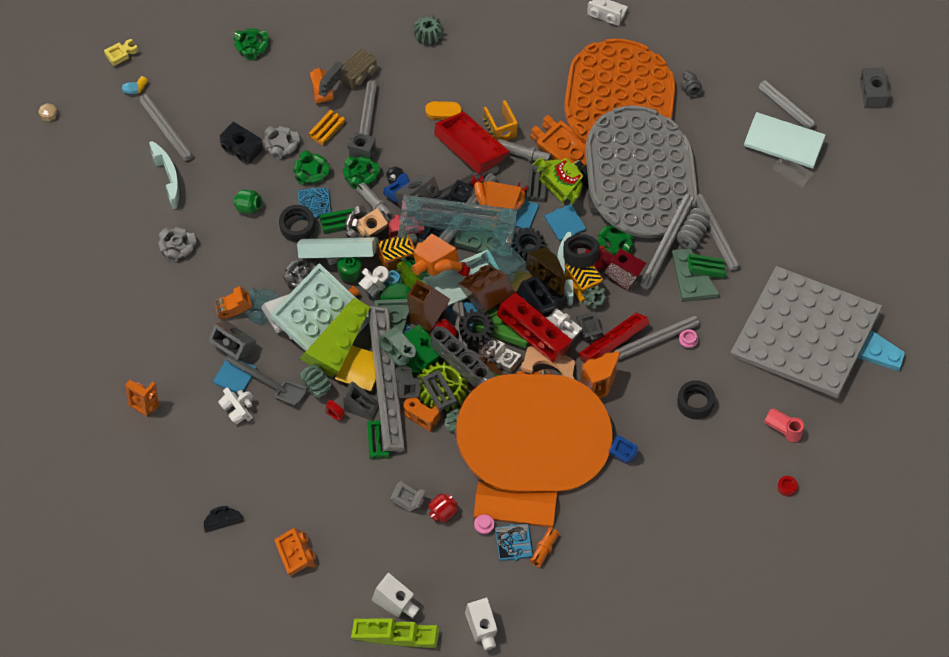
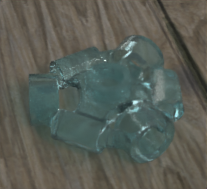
M264 288L262 290L249 289L247 292L250 294L253 307L246 310L245 314L249 315L251 322L261 324L262 321L268 320L265 314L263 315L258 311L263 312L262 305L268 302L269 299L280 298V295L277 296L274 294V291Z

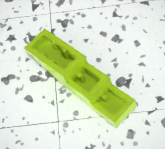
M393 618L354 619L351 638L353 640L394 646L437 648L439 627L437 625H417L415 622H395Z

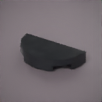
M218 506L212 509L204 520V532L243 522V517L239 511L229 508V506Z

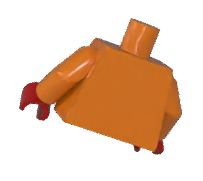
M473 175L471 180L480 207L483 208V212L492 213L490 224L501 225L503 215L511 216L524 204L525 192L528 189L527 185L522 189L520 182L517 186L491 181L483 182L482 175H480L479 180H476Z
M434 234L429 235L423 242L417 243L413 253L415 264L411 266V269L416 275L426 271L428 274L436 276L443 271L454 270L458 271L462 276H468L471 270L465 262H459L455 247Z

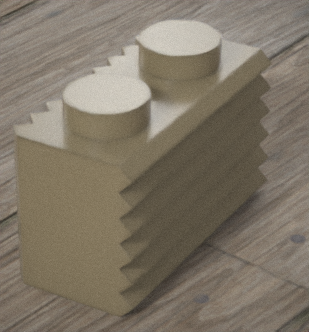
M360 48L343 63L340 80L352 89L360 86L367 76L375 73L377 59L365 51V49Z

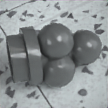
M685 71L681 88L691 97L698 96L702 91L701 82L694 73Z

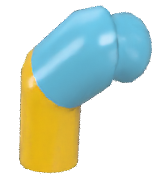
M141 76L137 82L124 84L122 91L127 94H139L148 83V79Z

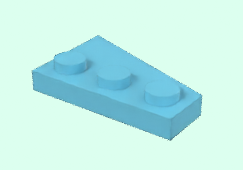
M871 330L858 358L899 371L905 352Z

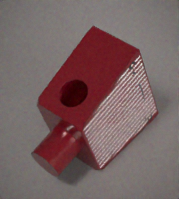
M605 249L599 258L608 264L604 273L626 291H628L647 264L623 249H619L616 255Z

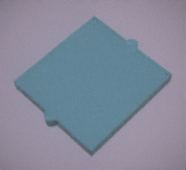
M505 240L496 246H491V249L481 255L489 265L504 272L507 276L516 273L519 268L526 264Z

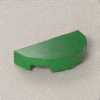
M403 283L390 284L381 293L380 300L407 299L411 288Z

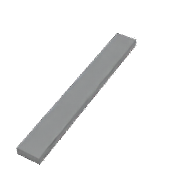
M370 306L368 314L384 451L403 452L405 448L395 363L379 344V338L391 330L388 308Z

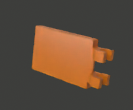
M547 115L543 118L544 123L542 124V127L548 130L546 133L542 132L538 126H534L531 129L532 134L530 138L537 141L536 146L542 151L551 153L553 160L566 158L572 164L577 160H580L584 166L587 164L586 142L577 136L562 120L557 123L551 116Z

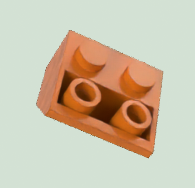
M618 351L608 352L597 359H589L582 365L581 383L591 389L599 398L607 396L611 389L618 369L620 355Z

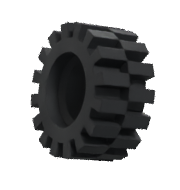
M525 228V231L519 229V232H515L514 236H512L511 253L515 259L519 258L518 262L522 263L525 260L526 264L528 252L545 248L544 236L540 235L538 230L534 232V228H531V231H528V228ZM531 242L535 245V248L527 250L522 248L521 244Z
M470 309V313L466 311L464 316H461L459 332L461 338H464L465 343L469 342L471 346L476 343V346H480V343L485 345L486 340L488 342L491 340V336L493 337L494 324L489 313L486 314L485 310L480 312V309H477V312H474L473 309ZM473 322H481L484 325V329L480 333H473L469 330V326Z

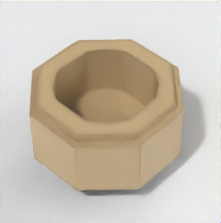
M49 103L41 105L38 111L41 119L48 122L56 119L58 114L54 104Z

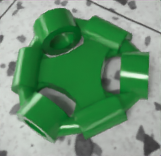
M246 28L245 31L237 30L233 40L235 41L234 46L240 54H244L248 60H255L257 55L263 54L268 48L270 37L266 30L260 31L258 28ZM257 35H259L262 42L256 38Z
M306 150L295 161L293 172L295 173L296 181L301 185L323 181L324 177H329L330 165L327 163V159L319 154L315 155ZM320 165H322V174L317 172Z
M349 156L344 162L343 174L345 180L355 190H357V187L361 189L359 185L361 183H366L369 186L377 180V175L380 174L378 162H373L371 158L363 156L354 158ZM371 165L372 174H369L367 166Z
M611 224L608 227L604 226L597 235L599 246H604L613 255H616L620 249V244L624 241L626 242L622 249L630 253L634 247L632 242L633 236L618 230ZM605 239L609 242V248H607Z

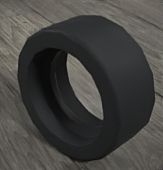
M292 205L284 209L279 216V227L282 235L292 242L308 239L315 230V220L312 211L303 205ZM292 216H303L308 220V226L300 231H292L287 228L286 221Z
M587 234L572 235L564 242L563 258L572 267H590L599 259V243L594 237ZM585 248L590 250V252L577 254L572 252V250Z
M692 380L686 382L680 388L677 406L684 416L691 419H701L708 416L714 407L715 393L707 383ZM690 392L702 393L707 398L706 406L701 408L689 406L685 402L686 394Z

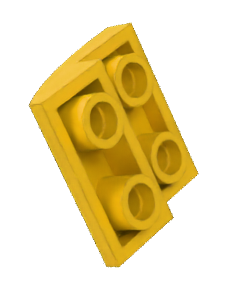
M352 345L335 380L350 384L353 381L362 389L373 392L376 383L373 352Z

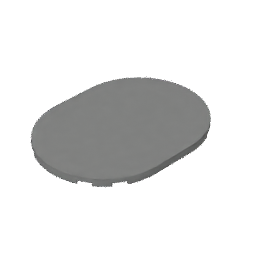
M622 106L614 108L612 111L599 117L588 134L585 152L590 195L599 213L618 230L641 238L663 237L685 195H690L694 198V201L683 223L689 212L696 206L697 183L692 148L686 135H683L678 125L669 117L666 118L657 113L658 111L643 106Z

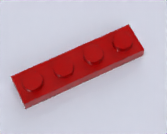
M637 312L578 353L580 359L586 362L589 359H597L608 352H612L621 343L628 341L635 333L642 331L649 324L648 317Z

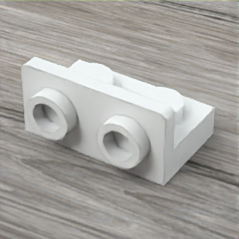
M592 0L588 3L587 14L619 26L627 12L628 6L611 0Z

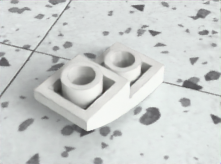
M492 337L489 342L486 340V344L479 348V353H481L482 348L488 346L487 355L494 350L495 356L491 359L488 358V360L511 373L523 360L521 354L507 349L505 343Z

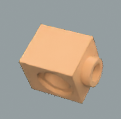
M377 208L359 219L357 229L362 236L373 237L387 228L388 223ZM373 221L376 227L368 228L366 223Z

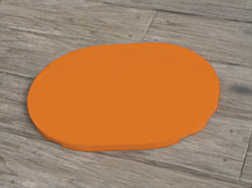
M605 39L603 42L591 43L574 57L570 66L564 101V111L568 124L575 134L586 142L591 128L599 117L612 111L614 108L643 106L654 109L664 117L672 119L675 94L673 72L670 71L666 64L667 62L659 54H655L649 50V47L627 39Z
M506 374L484 381L467 396L459 410L456 421V442L460 455L470 468L469 470L476 477L494 488L509 492H564L587 483L602 469L609 456L612 444V427L607 410L599 397L581 382L561 375Z

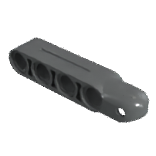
M439 326L432 330L430 340L432 349L474 387L490 378L496 377L485 363L446 328Z

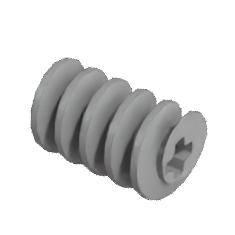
M694 208L689 212L676 236L677 241L684 248H690L691 250L697 248L703 233L706 232V228L710 225V215L707 212L698 208Z

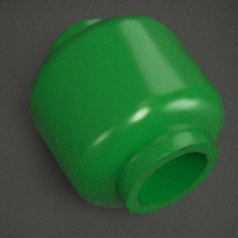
M241 189L234 196L233 204L239 213L255 214L261 209L262 197L255 190Z
M341 257L337 263L338 276L345 282L358 280L362 274L361 260L358 257Z

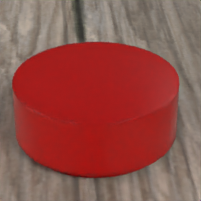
M791 476L781 477L777 484L778 492L787 497L794 495L798 488L796 479Z

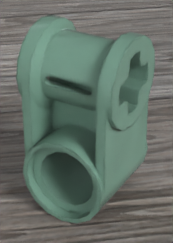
M394 327L379 338L381 348L387 352L398 366H405L409 359L413 358L416 354L414 345L409 342L399 328Z

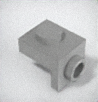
M400 481L397 483L390 500L410 512L422 505L425 491L423 489L416 491Z

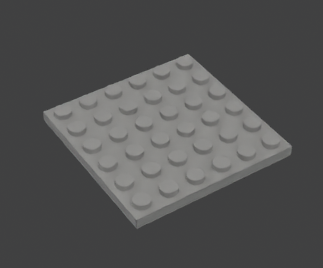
M776 266L732 348L730 356L838 398L882 310V305Z

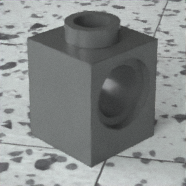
M355 132L347 143L349 156L359 158L360 156L372 158L376 149V137Z

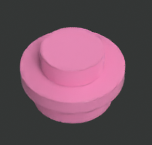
M687 329L680 334L679 342L685 348H692L697 345L698 336L695 331Z
M480 515L475 519L474 527L480 534H488L494 529V520L489 515Z

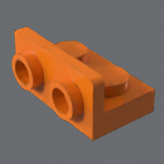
M131 380L125 384L128 406L146 417L158 408L159 400L155 382L152 381L146 389L142 384Z
M292 528L274 539L288 575L292 576L307 566L311 568L317 566L315 563L316 556L309 548L307 543L309 539L305 532Z

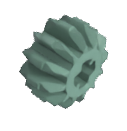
M426 15L425 18L419 17L418 21H415L413 34L416 36L417 41H421L422 44L428 42L431 45L432 42L437 43L438 39L442 38L443 26L440 19H435L434 15L431 18Z
M312 364L300 373L303 384L314 397L320 398L331 390V383L317 365Z

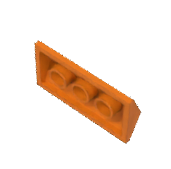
M478 481L473 518L476 519L480 515H489L494 521L553 528L557 492H509L494 488L484 481Z

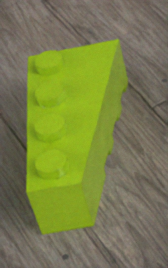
M353 298L302 354L299 360L310 366L312 364L317 365L323 373L333 378L340 371L370 306Z

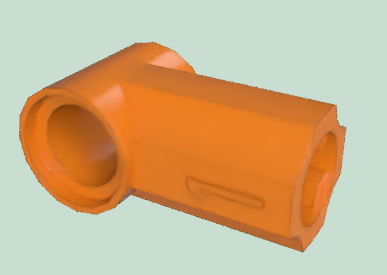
M316 68L310 72L316 104L334 100L332 89L325 97L318 94L320 80L326 74L325 70L321 68Z

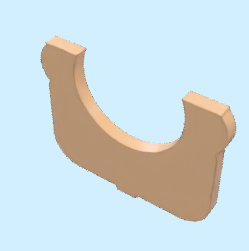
M533 346L527 348L524 362L521 365L522 371L532 374V367L534 365L549 364L557 368L562 376L574 379L575 361L572 358L563 355L556 362L552 363Z

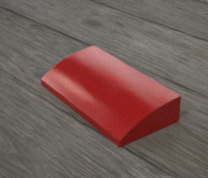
M464 111L435 123L434 135L479 175L496 166L509 154V150Z

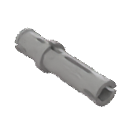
M500 138L498 139L509 150V153L527 158L528 161H536L538 158H542L544 161L551 159L549 158L551 153L536 150L535 147L529 148Z
M366 183L359 184L363 190L357 187V192L372 206V209L378 208L387 222L392 221L388 215L393 219L394 214L387 208V204L380 200Z

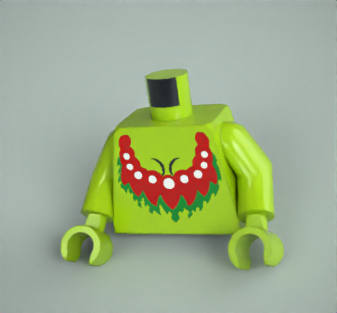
M538 158L532 164L538 167V173L542 171L539 180L546 185L562 204L569 199L571 201L570 204L573 205L576 199L580 197L583 187L581 182L583 174L580 172V168L584 166L580 160L572 164L566 158L548 161Z

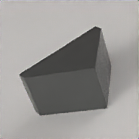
M350 382L343 397L344 411L372 420L379 402L355 382Z

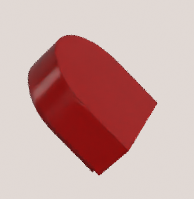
M331 399L326 403V414L340 421L345 416V411Z

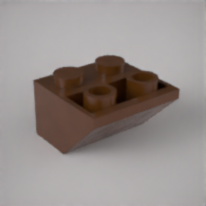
M489 264L482 266L479 271L466 276L463 281L458 283L473 306L480 309V311H487L514 294L507 274Z
M416 280L407 295L411 322L420 325L430 332L442 312L446 310L450 298L435 288Z

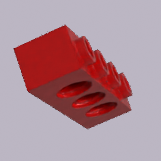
M516 292L501 303L496 316L552 363L568 352L573 341Z

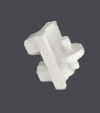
M379 266L374 269L373 274L366 268L362 271L365 277L360 281L359 285L373 298L380 291L383 292L387 288L383 284L389 278L387 268Z
M557 308L546 317L572 340L582 331V328L570 319V315L562 313Z
M228 387L223 390L225 395L218 401L221 407L227 411L234 405L236 409L228 416L236 425L244 419L249 422L253 417L244 405L248 408L252 406L250 401L253 395L251 392L239 390L237 392L239 397H237Z

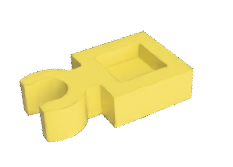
M129 39L124 45L117 43L105 49L104 54L111 64L115 66L129 59L128 54L137 53L138 47L137 45L130 47L134 44L133 40Z

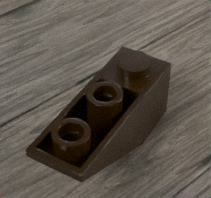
M547 248L528 252L525 269L534 276H538L542 282L558 294L563 295L566 278L558 257Z

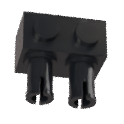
M538 276L522 281L516 292L545 318L557 307L567 304V297H563L565 294L552 297L549 292L554 290L544 282L542 283Z

